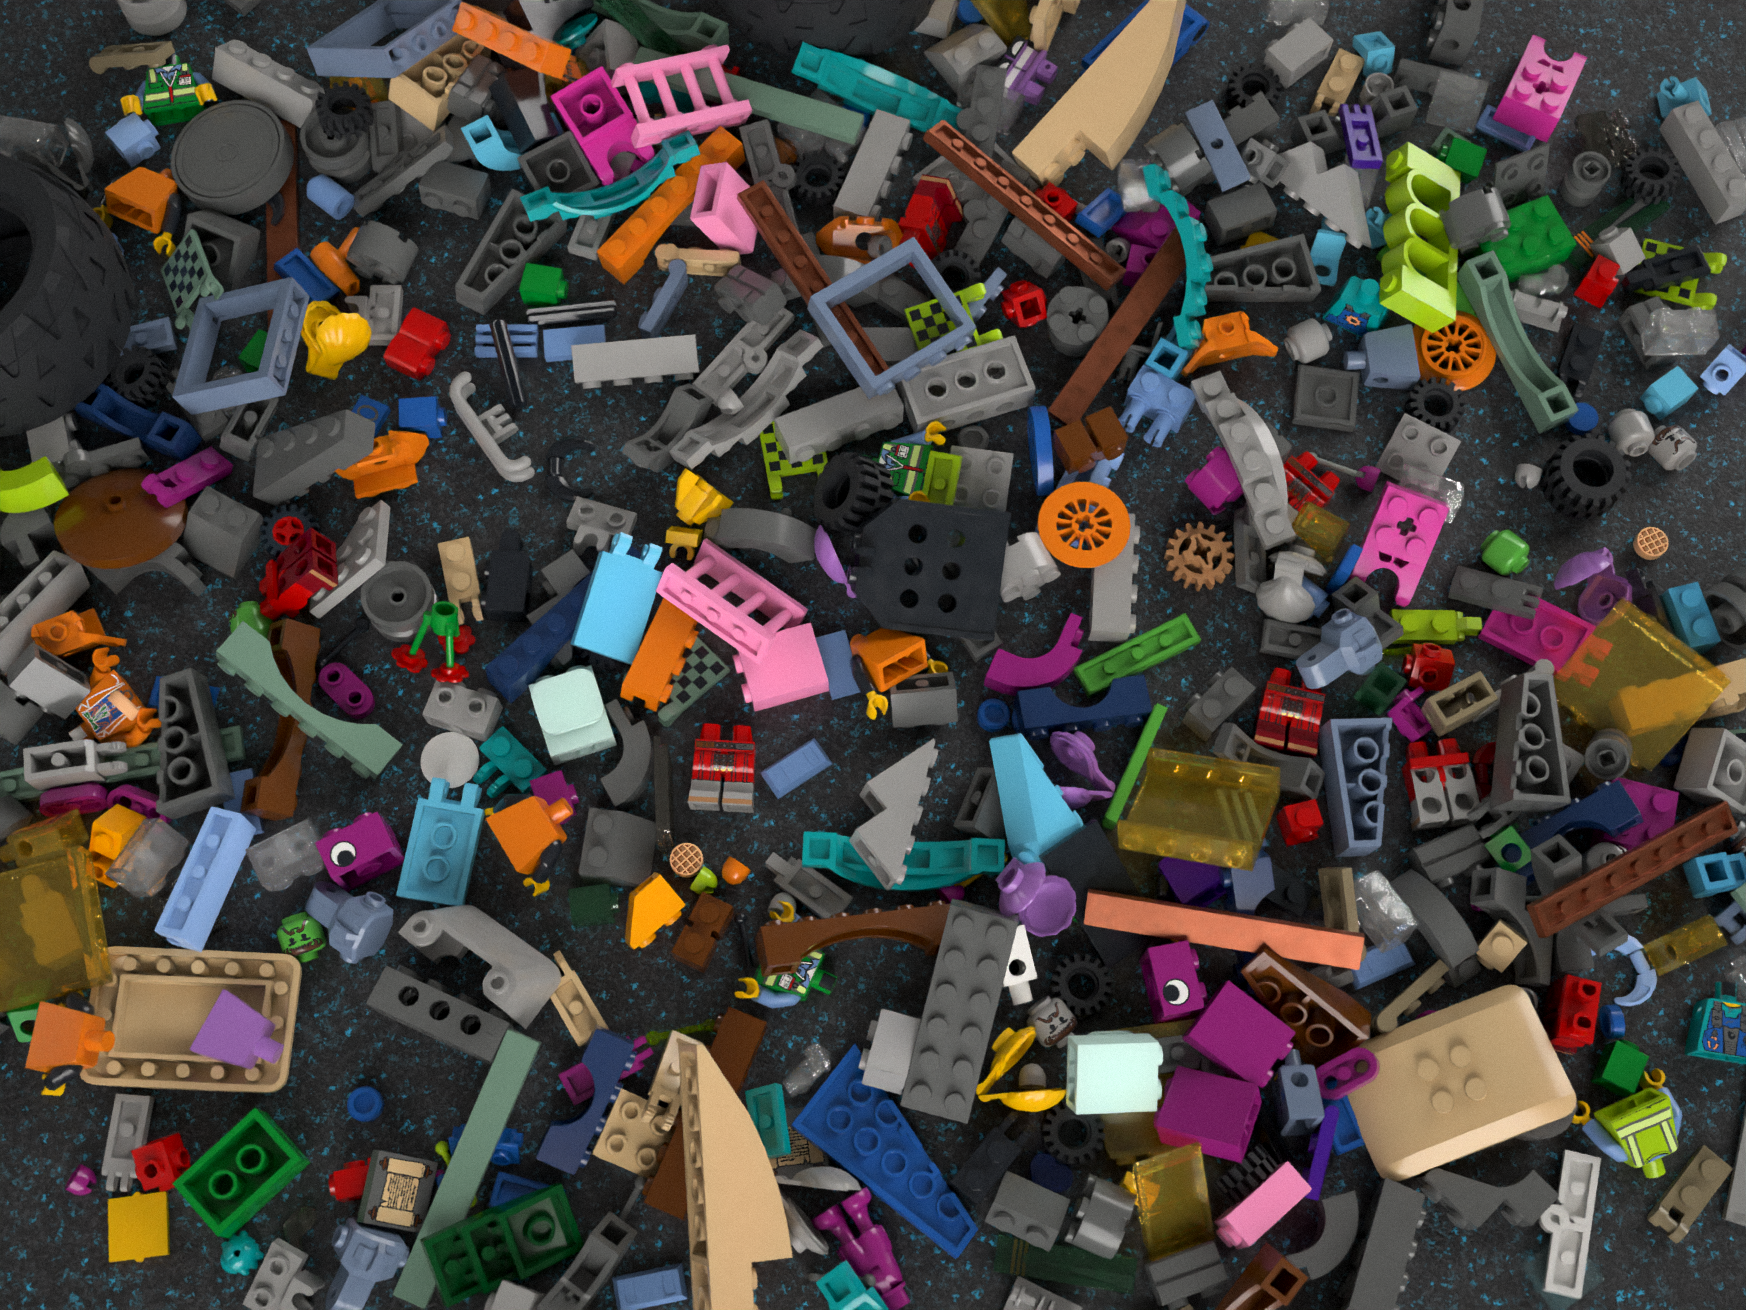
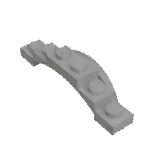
M800 329L787 342L781 344L757 380L739 398L744 408L733 415L722 413L707 424L686 432L683 439L669 451L673 459L692 470L703 462L709 453L720 458L737 441L748 445L751 441L755 440L790 405L786 395L794 390L798 383L807 376L802 366L810 361L823 347L819 338Z
M1221 371L1191 381L1190 387L1202 413L1205 412L1232 462L1251 512L1252 524L1264 550L1294 540L1296 534L1287 517L1288 495L1285 471L1279 450L1268 427L1256 411L1244 401L1236 398L1235 393H1230Z

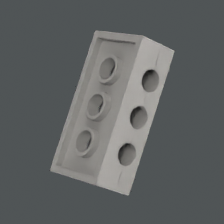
M1015 335L947 355L939 364L933 367L928 364L921 368V373L908 382L903 379L897 383V389L914 433L926 430L927 426L934 421L940 422L946 427L945 431L1033 405L1036 390Z

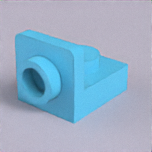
M1381 31L1354 36L1353 47L1364 58L1363 75L1368 77L1372 73L1377 72L1390 74L1393 68L1395 46Z

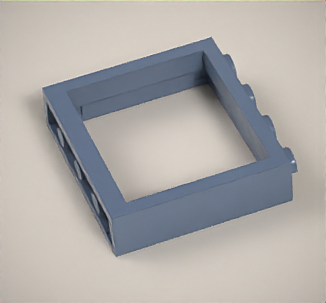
M376 1L306 48L317 76L396 78L458 34L452 31L462 1ZM396 28H409L385 46H371ZM391 49H392L393 54H394L393 57H390L389 52H388V51H390Z
M915 237L810 296L807 307L868 399L878 394L879 396L887 395L895 388L896 383L903 379L906 382L914 379L921 373V368L928 364L932 367L939 364L947 357L946 354L953 349L957 351L962 350L965 345L972 342L971 338L976 330L975 324ZM912 263L954 323L956 329L875 376L830 309L905 265Z
M293 277L225 292L218 300L214 299V295L199 298L172 397L191 415L286 395L310 296ZM274 309L259 370L205 383L221 321Z

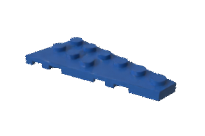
M854 1044L795 1119L791 1128L863 1186L867 1187L868 1190L953 1258L957 1259L978 1231V1228L955 1193H952L940 1175L941 1172L935 1163L930 1160L922 1148L923 1145L885 1090L862 1084L865 1070L858 1069L861 1052L856 1044Z

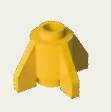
M687 468L678 478L675 507L679 511L676 516L690 526L694 522L701 525L707 521V518L720 516L722 509H728L734 503L707 483L700 475H695Z

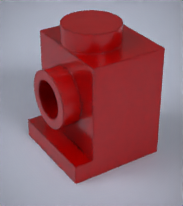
M1598 255L1586 272L1574 295L1601 309L1619 281L1615 276L1620 265Z
M1316 799L1285 806L1276 816L1286 847L1317 840L1319 838L1317 831L1324 824Z
M371 1157L368 1158V1165L366 1166L365 1161L348 1162L343 1164L344 1170L333 1171V1174H329L330 1193L336 1196L337 1201L349 1202L362 1199Z

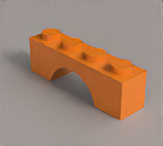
M461 2L452 31L540 73L562 79L572 51L571 49L505 21V18L483 8Z

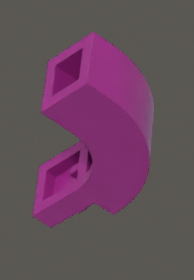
M1070 613L1056 646L1049 653L1041 657L1022 658L998 648L985 677L984 686L1002 694L1016 696L1018 691L1045 687L1053 689L1061 684L1073 672L1082 653V650L1077 647L1085 631L1079 628L1083 617Z

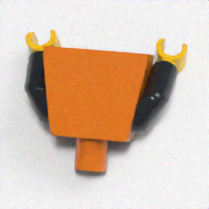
M138 167L126 175L112 178L104 189L105 192L99 201L102 204L101 207H95L93 210L108 228L113 224V219L108 214L110 213L155 234L163 231V235L154 240L153 246L161 254L162 247L168 244L166 254L171 257L176 250V246L171 239L172 235L177 233L182 199L178 195L177 184L171 169L166 168L158 174L144 167Z
M880 628L867 636L856 634L850 641L852 652L850 668L862 696H867L869 700L866 713L872 720L877 715L875 707H879L883 715L886 714L888 707L887 699L882 695L876 694L875 691L884 692L925 668L929 669L927 674L948 672V667L944 662L932 659L934 655L925 645V639L914 633Z
M529 793L506 794L493 808L485 809V815H490L486 820L515 870L527 875L532 873L531 877L523 881L525 887L534 884L535 892L533 896L535 897L548 891L550 887L548 878L562 851V844L567 839V835L559 823L571 816L573 810L563 797L549 806L544 799L532 796Z
M64 988L63 992L65 994L62 997V1002L58 1005L41 1001L39 1003L25 1068L49 1073L42 1075L45 1087L41 1091V1095L61 1096L68 1081L80 1075L83 1069L93 1068L97 1064L99 1052H109L114 1047V1033L104 1030L105 1019L94 1015V1006L84 998L83 992Z

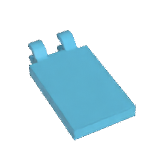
M620 532L614 535L609 553L600 551L570 644L632 665L643 637L656 595L655 591L662 576V572L654 570V567L661 556L663 547L652 543L649 545L645 544L641 557L638 559L626 554L631 546L633 536Z
M433 777L429 798H418L396 896L447 906L465 905L485 810L476 808L480 801L482 788H479L477 784L465 783L461 802L449 800L446 797L449 792L450 782H446V779Z

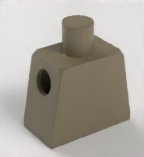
M1479 671L1429 697L1421 710L1436 735L1440 737L1478 717L1499 698L1482 672ZM1469 692L1475 696L1477 702H1470L1468 697Z

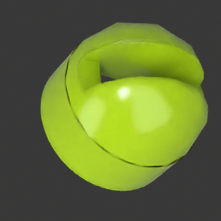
M703 866L689 889L700 895L702 891L710 895L714 892L713 888H716L718 885L717 877L711 870Z

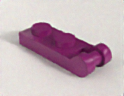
M209 447L157 475L155 473L149 474L143 480L141 487L149 494H155L157 501L165 508H168L204 489L206 486H210L232 474L233 465L213 447Z

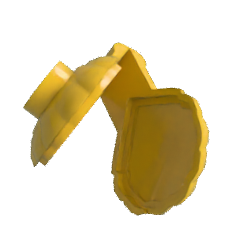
M312 301L308 304L301 330V336L308 346L306 372L335 380L343 363L355 358L368 347L372 332L367 320L357 313H341L337 307L332 306L327 301Z
M1030 1026L1017 1032L1008 1027L992 1045L996 1055L993 1058L989 1076L983 1083L978 1084L976 1088V1093L982 1102L994 1101L1000 1098L1002 1103L1009 1108L1018 1111L1038 1112L1051 1108L1064 1098L1066 1089L1061 1090V1088L986 1094L996 1080L998 1081L1027 1052L1036 1037V1027Z

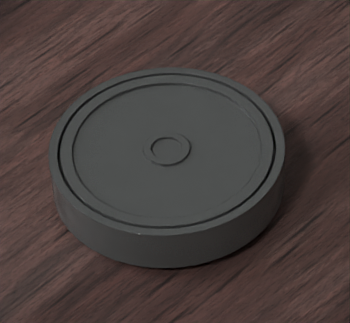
M248 100L222 102L196 115L180 132L171 153V172L179 188L201 210L210 208L224 215L240 214L264 204L283 186L290 174L294 161L293 142L283 124L266 106Z

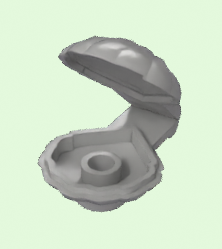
M1291 544L1289 551L1276 552L1268 557L1271 559L1270 562L1275 564L1274 579L1261 583L1260 587L1256 589L1257 605L1267 617L1275 621L1296 624L1307 620L1315 609V603L1312 596L1302 586L1304 572L1318 576L1327 574L1324 566L1314 558V550Z
M830 1166L804 1169L796 1173L793 1179H788L786 1176H775L777 1183L840 1191L861 1190L858 1182L850 1174ZM779 1187L791 1245L800 1254L807 1248L821 1255L828 1254V1244L821 1232L813 1227L811 1219Z

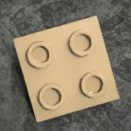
M621 1088L592 1154L640 1176H645L648 1179L650 1174L656 1175L660 1166V1162L656 1161L658 1153L664 1142H670L675 1130L670 1129L666 1131L661 1129V1121L667 1109L659 1105L656 1106L654 1117L648 1123L642 1121L641 1116L647 1100Z

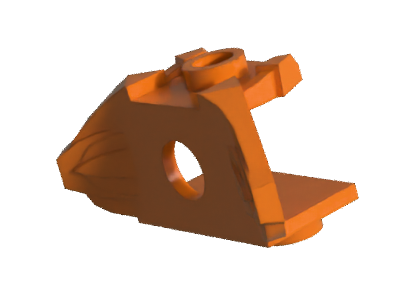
M839 216L816 233V244L826 255L844 257L866 265L873 261L874 258L868 255L867 250H862L856 245V237L860 233L866 232L872 237L876 235L888 236L892 241V249L899 245L903 234L898 223L889 218H882V222H874V217L857 216L856 221L849 220V216Z
M1242 311L1204 319L1201 330L1204 339L1200 344V348H1197L1191 361L1185 366L1181 374L1187 377L1198 367L1250 355L1275 357L1278 347L1257 332L1250 331L1249 317Z
M389 430V435L374 438L373 453L345 470L338 468L334 472L343 478L353 480L356 499L375 497L382 492L393 489H405L412 484L418 483L415 464L424 456L426 448L430 444L427 434Z
M95 608L79 614L72 610L35 624L31 629V638L35 643L61 660L101 644L119 647L120 645L126 646L127 639L105 635Z

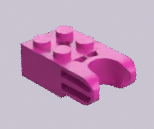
M1533 34L1492 120L1527 135L1535 136V138L1547 143L1560 120L1587 57L1575 52L1567 61L1553 60L1544 51L1546 39Z
M603 66L550 97L558 114L568 130H571L603 186H607L617 182L611 169V162L617 154L631 152L637 155L642 162L647 163L655 156L651 145L634 148L631 136L638 123L616 87L612 88L611 79Z
M1386 481L1360 545L1363 551L1347 582L1356 576L1365 583L1367 577L1374 570L1379 568L1390 569L1398 577L1394 591L1396 604L1402 607L1408 606L1450 510L1448 504ZM1407 517L1412 518L1411 523L1413 526L1411 529L1407 528L1406 531H1402L1400 525H1397L1399 521L1404 522Z

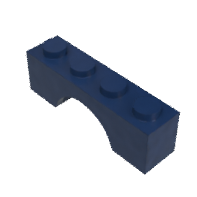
M100 384L83 402L78 403L74 408L81 417L129 439L139 437L145 446L180 462L190 458L202 440V437L190 423L163 411L161 414L147 411L103 384Z
M1145 675L1112 679L1106 690L1105 698L1091 707L1079 708L1070 706L1062 702L1050 687L1018 691L1013 700L1019 733H1022L1024 737H1030V740L1047 738L1049 734L1056 731L1074 734L1076 731L1081 732L1082 729L1093 728L1095 732L1111 729L1112 725L1124 724L1127 728L1137 727L1144 724V721L1147 720L1152 712Z
M1617 780L1614 783L1607 781L1593 789L1592 795L1583 800L1580 798L1573 799L1570 804L1562 807L1563 811L1552 817L1550 814L1542 816L1533 823L1534 827L1523 833L1521 831L1517 832L1532 850L1557 834L1563 837L1576 829L1593 828L1615 838L1644 821L1635 803L1621 782ZM1508 843L1502 848V853L1507 862L1515 863L1520 860L1522 851L1518 845ZM1531 861L1514 872L1527 877L1526 886L1536 881Z
M1261 848L1221 856L1223 867H1219V879L1222 887H1226L1227 899L1223 901L1224 911L1254 916L1259 902L1268 893L1275 890L1270 856ZM1231 949L1236 954L1237 964H1233L1232 967L1236 983L1240 984L1248 994L1255 993L1241 973V969L1258 953Z
M595 1025L581 1055L582 1063L589 1069L594 1080L593 1096L587 1107L576 1116L564 1120L550 1121L536 1151L537 1160L572 1175H575L578 1166L585 1168L593 1150L588 1147L593 1134L597 1136L601 1134L607 1120V1116L603 1115V1112L608 1102L615 1103L622 1088V1084L618 1083L623 1070L629 1072L636 1058L637 1052L633 1051V1040Z

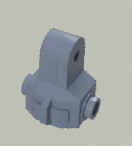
M1345 608L1336 611L1332 615V620L1322 626L1321 642L1301 655L1296 661V666L1306 687L1317 689L1328 685L1346 671L1357 675H1366L1375 669V664L1382 660V645L1369 620Z
M316 882L305 906V911L328 928L329 945L338 950L340 958L348 963L356 964L364 957L375 955L384 944L393 924V909L385 904L386 899L382 895L367 892L366 895L353 897L341 887L329 882Z
M357 1217L348 1218L344 1226L339 1225L336 1228L332 1237V1246H334L341 1265L328 1290L325 1302L326 1309L362 1310L375 1282L393 1278L397 1267L402 1268L406 1264L410 1250L409 1247L405 1246L397 1231L388 1227L357 1222Z

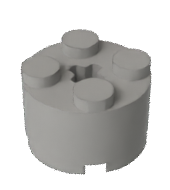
M1037 532L1017 536L1018 543L1009 546L1008 542L1006 544L1000 596L1004 602L1012 601L1021 596L1024 600H1029L1040 593L1039 587L1057 579L1061 574Z

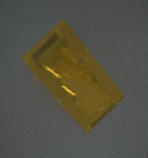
M1306 501L1291 526L1294 532L1327 562L1332 563L1348 537L1350 523Z

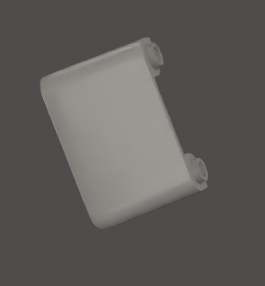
M458 905L418 912L410 917L398 932L437 965L442 960L441 958L446 956H454L461 960L469 949L491 964L493 967L483 980L482 988L485 996L524 1029L529 1026L561 982L560 970L550 959L473 905Z

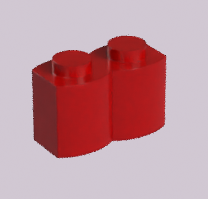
M413 307L404 319L399 332L391 340L383 358L387 366L417 381H421L425 375H429L435 366L434 357L440 350H444L450 342L451 335L447 323Z

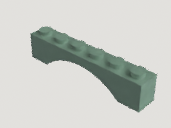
M592 0L594 6L591 8L592 10L634 28L606 0ZM616 0L648 36L683 52L700 51L709 45H717L718 47L730 45L728 23L704 12H680L662 7L648 0Z
M1494 250L1466 261L1457 273V279L1539 434L1567 423L1579 409L1565 383L1556 377L1545 365L1529 341L1513 303L1508 277Z
M244 621L241 622L216 651V658L219 660L217 665L231 676L238 674L246 681L244 685L249 691L258 697L264 694L273 701L271 706L275 711L286 718L290 714L300 722L298 724L300 730L311 738L317 735L325 741L324 747L335 757L340 759L343 755L353 763L351 768L361 777L367 779L370 776L375 780L401 749L403 744L377 724H357L340 721L322 714L306 704L292 691L282 677L273 658L270 641Z

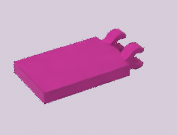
M1538 598L1540 600L1538 608L1534 609L1536 611L1534 619H1526L1492 610L1478 638L1532 666L1541 659L1551 661L1554 665L1552 675L1565 683L1572 676L1579 684L1589 688L1600 670L1584 663V658L1589 653L1592 658L1603 662L1613 646L1611 642L1593 635L1596 626L1541 598Z

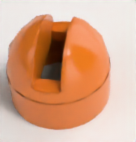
M730 856L722 867L723 879L732 885L743 882L751 872L748 867Z

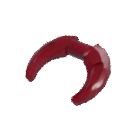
M1496 741L1488 742L1474 753L1471 762L1472 765H1475V786L1479 802L1481 803V800L1492 790V786L1488 785V766L1495 759Z

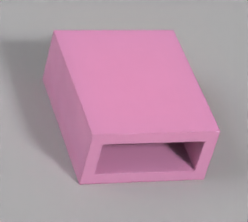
M727 162L703 165L700 168L690 220L720 249L738 251L740 255L753 253L757 228L737 200V194L750 186Z
M811 622L775 632L776 638L766 659L760 664H757L739 650H737L738 654L732 655L737 674L743 672L746 683L741 685L745 702H752L755 712L829 691L828 677Z
M1288 1161L1278 1165L1247 1196H1244L1235 1205L1230 1206L1214 1221L1219 1228L1216 1233L1229 1248L1233 1245L1236 1249L1250 1247L1306 1196L1312 1188Z

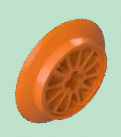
M1456 310V321L1441 328L1443 335L1438 331L1431 333L1417 324L1413 327L1420 371L1419 379L1421 381L1426 379L1428 382L1431 377H1436V383H1438L1441 378L1446 379L1445 385L1449 386L1451 382L1456 384L1453 389L1454 391L1458 389L1465 391L1480 384L1492 371L1496 360V351L1479 319L1472 314ZM1448 326H1454L1453 335L1450 333ZM1459 327L1466 330L1461 336H1458ZM1469 334L1474 337L1466 341L1464 340ZM1432 336L1436 341L1429 340L1428 337ZM1448 343L1450 346L1457 345L1459 347L1456 353L1454 351L1449 353L1446 351ZM1477 345L1478 349L1471 348L1469 346ZM1427 348H1432V349H1437V350L1428 352V351H1427ZM1437 356L1441 357L1436 363L1431 359ZM1469 356L1477 357V360L1474 361V360H1473L1471 357H1469ZM1443 361L1447 362L1446 370L1439 367ZM1462 362H1464L1469 367L1465 369ZM1452 363H1455L1458 371L1451 370Z
M1073 482L1056 489L1046 498L1038 516L1039 535L1046 549L1061 562L1074 567L1092 568L1112 561L1122 552L1130 535V517L1122 500L1108 488L1092 482ZM1078 504H1085L1084 512L1080 511ZM1089 505L1096 507L1093 513L1088 512ZM1071 506L1075 514L1066 508ZM1100 512L1105 514L1103 517L1095 518ZM1063 515L1066 519L1058 518V516ZM1087 521L1089 523L1088 528L1084 532L1079 531V524ZM1106 523H1109V524H1110V528H1109V527L1100 526V525H1103V524H1106ZM1057 526L1064 527L1066 529L1058 531ZM1100 534H1102V535H1108L1109 538H1108V539H1105V538L1102 537ZM1072 535L1067 542H1064L1061 539L1063 537ZM1076 539L1079 540L1078 549L1071 547V544ZM1093 540L1096 541V542H1097L1098 544H1100L1101 546L1098 547V548H1096L1095 545H1094V543H1093ZM1083 541H1086L1089 550H1082Z

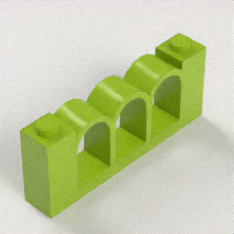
M1407 142L1397 150L1392 151L1386 160L1385 180L1391 184L1386 188L1385 201L1392 216L1384 222L1383 233L1385 241L1391 250L1383 256L1381 261L1384 276L1380 278L1379 304L1434 333L1456 321L1458 249L1451 248L1439 211L1442 208L1445 212L1450 209L1448 203L1460 197L1461 173L1412 143ZM1418 200H1420V201H1422L1423 203L1429 205V208L1426 207V206H1424V205H1423L1421 202H1419ZM1416 233L1428 239V242L1422 240ZM1413 266L1426 273V277L1419 274Z

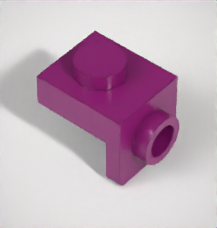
M1421 686L1412 692L1408 689L1402 691L1392 700L1395 706L1386 713L1389 718H1392L1399 732L1407 737L1411 743L1417 741L1432 729L1422 710L1414 702L1425 692Z

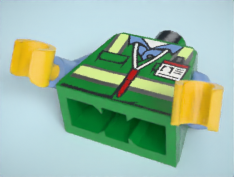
M172 54L165 60L166 63L162 67L150 68L147 71L146 80L142 82L135 95L124 96L120 99L124 115L130 112L142 115V110H144L149 121L155 127L191 121L196 115L207 109L205 101L212 99L217 101L218 99L214 86L201 73L193 72L188 63L180 64V58Z
M938 421L931 422L926 430L894 439L891 442H884L879 458L863 454L861 456L883 464L890 471V479L893 480L894 484L892 492H894L893 499L901 498L930 502L922 490L930 451H933L934 447L931 443L932 441L937 445L945 443L946 438L938 433L945 431L946 427Z
M781 900L777 902L783 906V914L779 916L777 913L770 911L772 919L782 920L784 924L794 923L801 918L794 913V908L790 903ZM823 948L802 959L796 973L762 977L759 965L754 978L738 979L747 985L746 993L735 991V996L737 998H751L753 1001L770 1008L793 1006L799 1000L806 1001L812 987L830 995L838 976L821 969L825 960V953L822 952Z

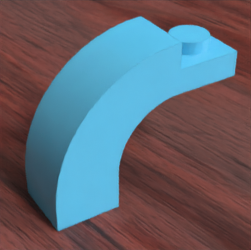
M553 112L550 113L558 132L556 137L564 134V131ZM488 115L461 128L474 155L482 165L499 171L521 169L517 157L527 152L520 153L511 132L497 129L492 124Z

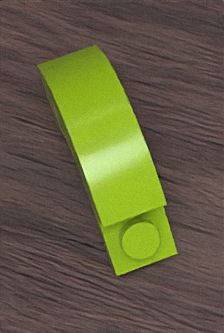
M46 456L16 470L3 471L0 467V511L23 513L34 511L51 505L69 495L62 477Z

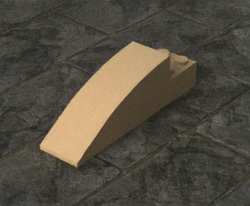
M1150 0L1013 150L1012 154L1018 166L1029 172V177L1041 189L1049 182L1057 187L1065 176L1064 172L1071 165L1075 166L1082 160L1085 155V149H1088L1113 171L1146 123L1162 91L1173 63L1186 0Z
M678 1044L693 1310H758L753 1299V1290L757 1288V1274L751 1263L793 1257L788 1224L779 1187L765 1147L750 1114L703 1044Z

